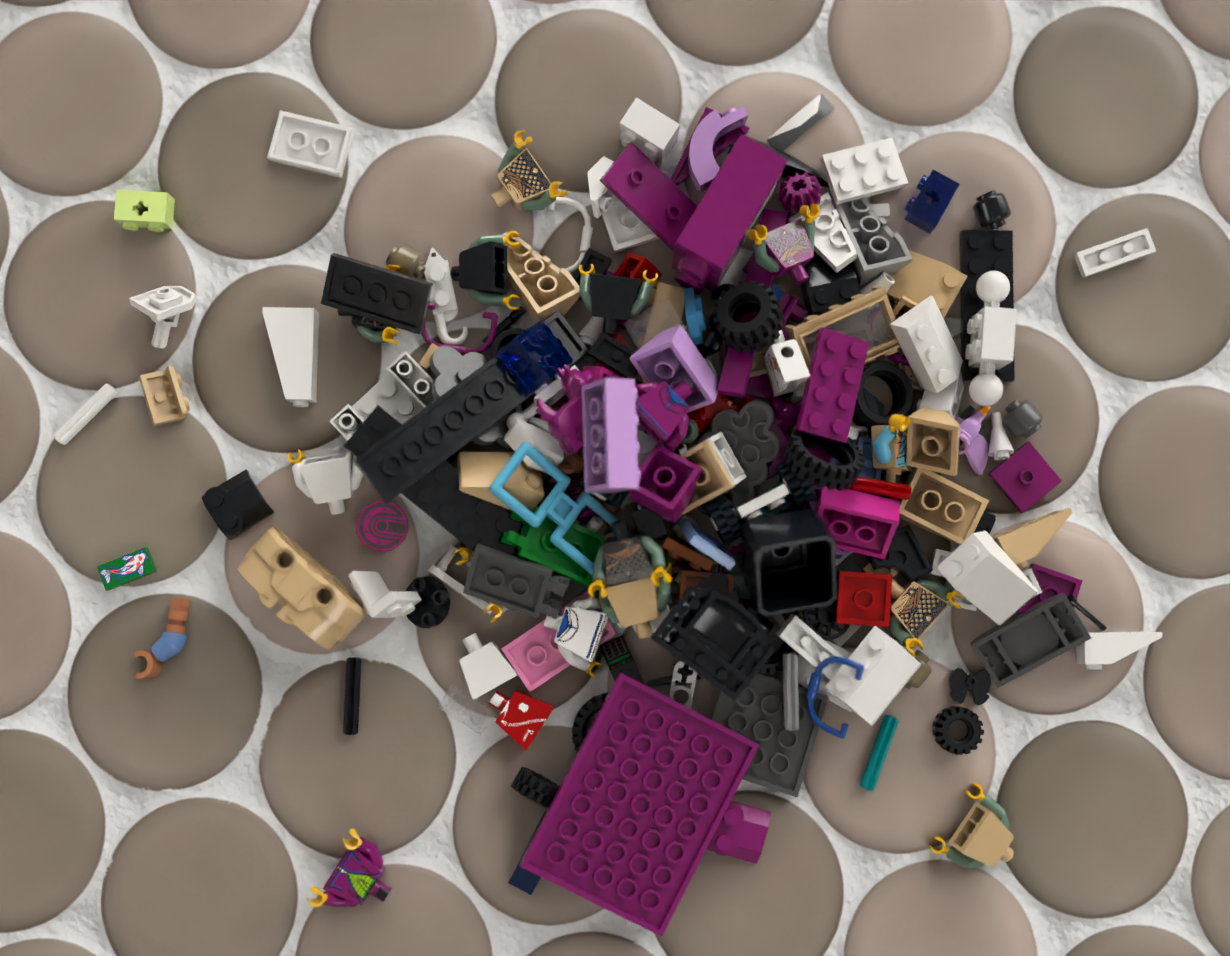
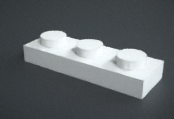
M1148 228L1077 252L1074 254V258L1082 278L1153 254L1156 252Z
M792 613L776 632L779 638L814 668H817L818 664L826 658L843 657ZM829 664L822 670L821 674L828 680H831L843 664Z

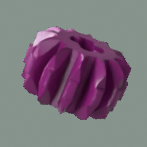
M796 171L794 177L787 175L786 181L780 182L778 196L785 211L791 210L794 215L800 211L803 205L809 206L811 211L810 206L812 203L820 204L822 188L816 176H810L808 172L799 175Z

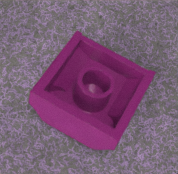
M731 800L707 850L721 856H730L757 864L768 831L771 812Z

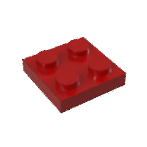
M839 571L835 623L889 627L892 574Z

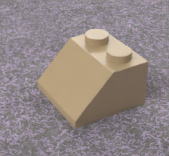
M921 407L908 417L910 424L907 433L906 465L956 476L960 425L946 411Z

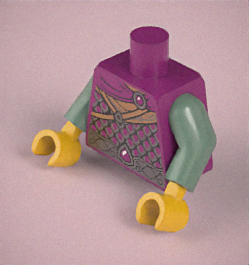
M814 203L810 206V213L809 206H801L800 214L805 217L803 221L800 218L769 232L766 226L756 224L755 228L757 231L755 229L747 231V237L750 240H754L752 247L756 263L771 272L776 278L790 273L795 285L809 278L804 266L814 258L815 221L813 219L817 218L820 214V207Z

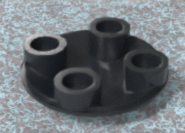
M434 577L415 578L406 591H417L422 600L415 605V610L406 616L414 625L420 628H433L442 623L448 615L450 609L449 592L446 586Z

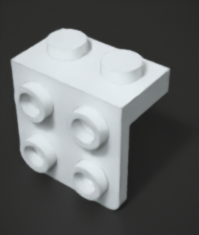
M352 571L349 574L353 590L359 594L364 603L365 611L372 618H396L408 615L415 610V605L422 600L417 591H389L378 572Z

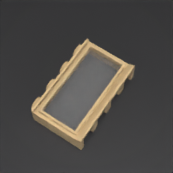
M875 285L871 287L872 292L865 295H854L851 297L852 301L843 305H832L828 307V312L819 316L810 315L805 318L806 322L797 326H784L789 340L794 339L797 341L808 371L819 328H827L870 342L865 365L875 362V358L881 355L888 356L898 352V347L901 346L890 326L896 319L885 286Z

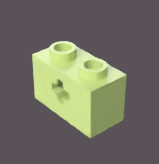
M116 190L114 220L123 229L137 231L138 227L148 228V230L154 232L173 229L175 199L167 192Z

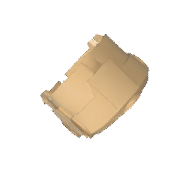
M275 526L264 533L244 555L246 558L237 567L241 575L259 592L260 600L267 608L271 609L278 602L283 607L276 615L286 624L297 626L313 641L328 650L333 649L339 642H343L366 617L367 612L361 601L337 580L325 566L316 561L300 545Z

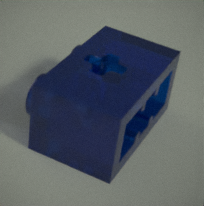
M934 169L928 177L923 175L916 187L920 190L916 198L911 196L904 208L907 211L904 220L930 234L936 228L960 184ZM928 197L932 199L931 204L927 203Z

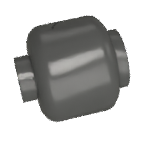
M1017 399L1005 408L1007 413L1003 417V422L1014 436L1028 438L1042 427L1040 425L1042 415L1031 401L1026 400L1020 403Z

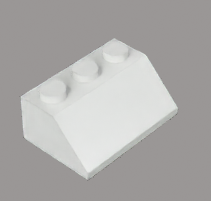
M929 296L892 322L890 326L920 387L939 393L958 379L963 360L934 297Z
M874 626L848 658L864 666L861 680L854 678L857 669L843 664L825 687L834 697L872 726L918 670L921 663L894 639Z

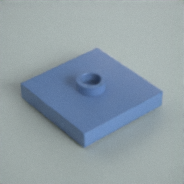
M682 519L678 526L688 542L695 546L694 548L702 555L710 556L731 570L735 565V560L724 544L688 519Z

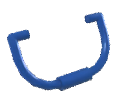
M835 656L823 660L818 664L815 672H812L806 693L807 709L811 719L819 728L843 739L846 736L848 724L842 723L840 731L832 728L819 719L814 709V700L816 699L822 677L821 672L829 664L839 663L857 669L854 678L861 680L864 666L850 659Z

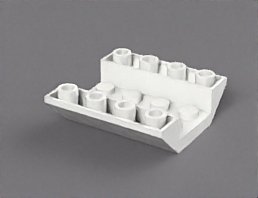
M406 351L387 367L389 373L353 406L347 404L329 421L347 441L377 405L399 423L403 424L435 401L431 390L434 380Z

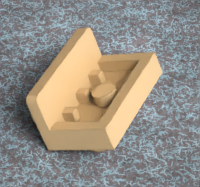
M173 365L167 366L166 370L139 376L153 426L183 420L186 417L190 406L187 397L182 396L180 389L182 387L181 375L179 372H175Z

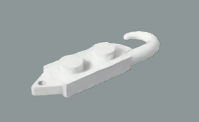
M431 248L426 265L423 266L426 267L424 273L426 281L433 283L430 302L436 304V308L432 312L437 334L443 343L458 346L466 340L468 329L464 326L461 336L456 339L448 335L446 323L451 322L457 317L459 309L450 274L448 260L445 261L434 248Z

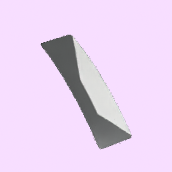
M820 94L779 128L767 142L771 146L785 151L815 123L832 111L834 106L823 94Z

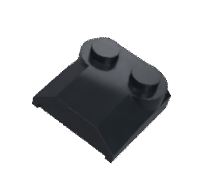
M247 469L219 486L208 489L202 496L204 506L228 540L234 539L274 513V510L264 499Z

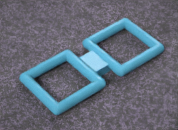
M523 442L491 484L490 492L532 527H539L545 517L548 516L558 525L552 533L550 541L593 576L594 563L567 542L563 536L585 505L610 526L611 523L619 519L588 493L582 492L575 502L563 492L570 484V478L529 443ZM526 455L558 481L535 514L503 489L505 483Z

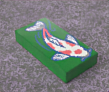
M147 547L97 566L106 591L157 572Z

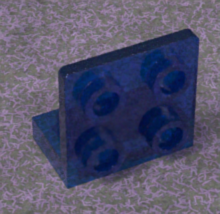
M543 321L536 323L516 336L497 352L498 356L529 395L557 374L558 368L563 369L565 364L568 366L573 362L566 348L560 344L553 335L552 330Z

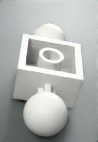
M988 271L978 279L976 292L978 297L984 302V307L973 315L972 319H969L967 325V333L971 334L970 344H967L965 357L969 360L968 367L980 368L979 375L975 376L969 385V394L972 400L981 406L993 405L1002 397L1003 384L995 375V369L999 370L1011 363L1014 356L1017 309L1000 308V302L1009 294L1010 282L999 271Z

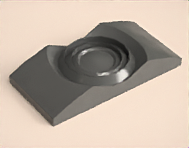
M1061 593L1034 604L1019 616L1004 622L1002 625H995L972 641L971 646L993 682L999 688L1091 639V636L1065 593Z

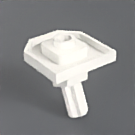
M163 286L129 298L131 306L150 316L151 320L156 323L151 344L161 349L167 346L171 327H177L180 313L192 309L196 303L195 293L182 286Z

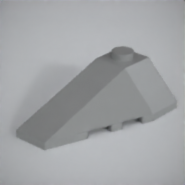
M829 189L828 193L831 197V202L837 210L840 221L857 252V259L851 263L859 288L866 286L883 272L892 276L912 262V257L903 238L898 233H893L887 226V221L883 217H879L870 208L871 204L866 198L836 205Z

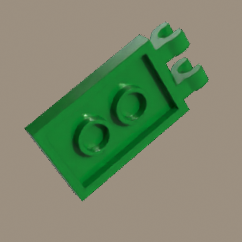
M539 506L534 507L532 512L533 514L536 513V511L539 509ZM512 510L510 518L522 522L524 525L520 535L511 530L508 533L504 532L501 539L502 543L519 548L516 556L549 567L553 569V573L570 578L571 581L580 585L589 586L592 575L550 541L552 533L558 526L554 521L546 516L539 527H532ZM573 523L563 536L567 542L593 563L599 548L606 540V537L576 523Z

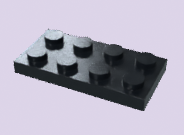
M333 253L330 256L321 304L420 334L423 330L433 283Z

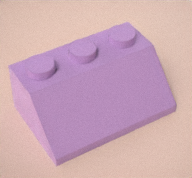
M681 324L660 332L629 358L646 383L656 382L661 384L665 381L673 389L681 381L685 382L692 390V394L684 400L690 408L688 412L714 403L718 395V378Z

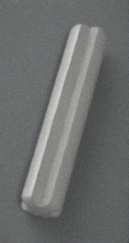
M787 652L782 655L784 727L788 731H795L799 729L798 656L796 653Z

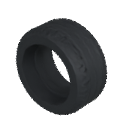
M875 361L864 365L852 421L858 426L871 430V426L890 425L889 419L894 414H903L907 417L913 406L914 391L906 373L895 364L885 361ZM869 376H876L885 381L892 392V407L885 417L871 412L864 402L863 386Z

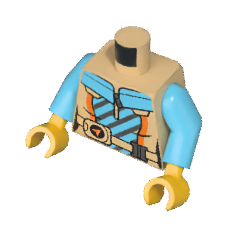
M894 414L889 419L890 425L871 426L874 469L886 472L885 481L901 484V473L913 472L915 467L906 465L907 427L910 424V419L903 414Z

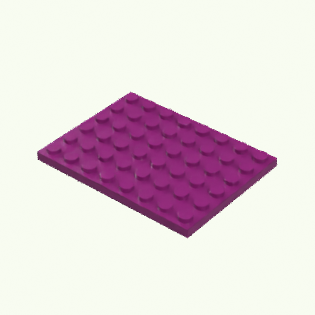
M619 672L520 862V867L662 937L759 744Z

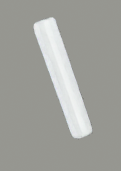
M104 384L54 434V438L60 444L66 445L117 395L115 388L110 384Z

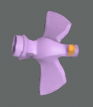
M990 406L977 408L969 418L964 420L957 415L955 420L960 425L958 455L965 453L970 466L977 475L983 474L989 457V443L979 434L982 421L991 408Z

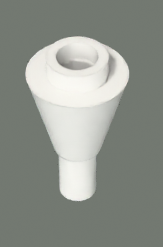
M995 412L990 414L992 430L988 456L994 457V460L998 461L1010 458L1014 450L1003 428L1001 413Z

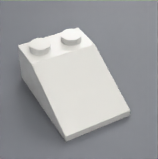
M987 531L972 533L937 567L958 592L998 625H1002L1038 592Z

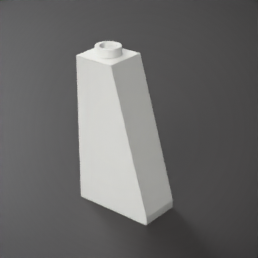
M263 307L262 313L285 399L293 403L294 407H309V403H316L319 312L315 308Z

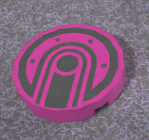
M375 501L367 505L360 512L356 522L357 534L361 542L368 548L378 552L391 551L398 547L406 539L409 530L406 514L397 504L392 502L386 504L384 501Z

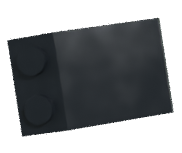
M814 251V258L804 266L809 278L800 283L805 307L808 310L807 316L824 314L829 311L828 307L835 304H846L852 301V296L861 294L852 263L836 273Z

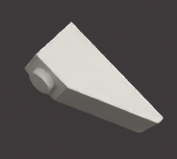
M1088 632L1091 639L1076 646L1077 664L1086 665V669H1102V664H1113L1162 638V632Z

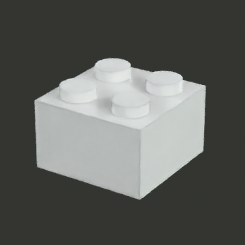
M636 97L620 121L619 140H621V144L624 147L630 142L634 143L654 164L656 162L662 165L678 140L680 124Z

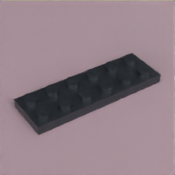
M962 230L960 232V272L967 275L960 289L961 357L963 360L961 375L963 381H972L975 376L979 375L980 369L968 367L969 360L965 357L967 344H970L971 334L967 333L968 321L984 307V302L978 297L976 292V284L980 276L988 271L1003 273L1010 282V291L1008 296L1000 302V308L1014 309L1013 231ZM1014 356L1011 363L999 370L995 369V375L1001 382H1013L1015 380Z

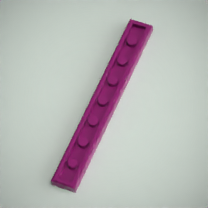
M764 209L760 225L766 226L769 232L788 224L789 212ZM753 251L745 283L748 284L752 280L756 281L758 285L761 282L771 289L774 276L756 263ZM748 312L744 314L738 320L737 323L749 322L753 320L759 314V312ZM728 347L717 389L719 394L737 397L745 396L756 349L753 350V353L747 354L745 350L739 353L736 352L735 348L731 349Z

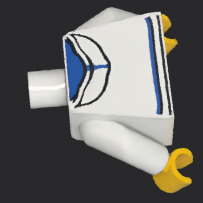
M590 597L575 601L571 607L566 606L563 616L558 615L557 619L546 616L544 626L557 631L554 642L558 644V651L569 665L585 671L594 678L597 676L591 672V669L595 665L602 667L595 660V656L609 617L602 611L599 598L593 599Z

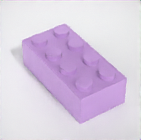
M603 378L581 386L585 493H617L638 489L640 470L638 469L637 457L639 454V443L637 442L636 430L638 427V416L635 403L637 400L635 379Z

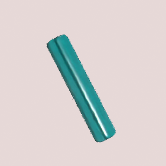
M890 715L884 716L861 779L860 786L869 791L875 789L899 721L895 717Z

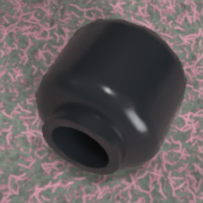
M993 190L976 198L977 202L974 204L973 210L981 227L990 226L991 230H994L1006 224L1005 219L1011 215V210L1003 193H996V190Z

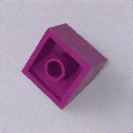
M656 444L639 467V488L629 490L630 498L676 523L691 500L702 468Z

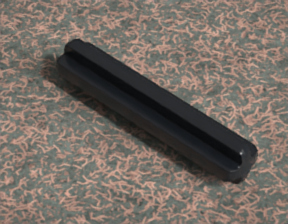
M349 657L346 660L343 733L345 735H356L358 733L361 658Z

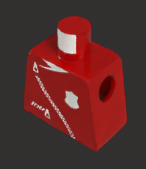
M517 689L511 698L496 691L488 703L501 711L495 721L497 725L526 751L555 707L548 702Z

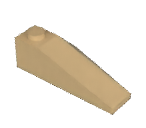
M510 231L503 233L502 237L506 236ZM513 237L510 240L512 243H521V247L518 249H511L508 244H503L507 245V279L516 294L521 298L520 301L534 323L538 326L558 310L564 317L580 297V286L572 275L564 268L560 269L551 263V259L547 256H541L535 252L531 245L519 237Z

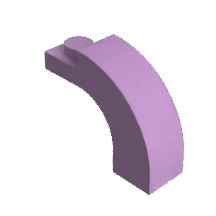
M744 106L737 110L736 108L729 109L722 115V118L717 110H714L696 127L688 152V169L698 193L710 187L720 170L713 155L714 143L721 136L746 124L748 113Z

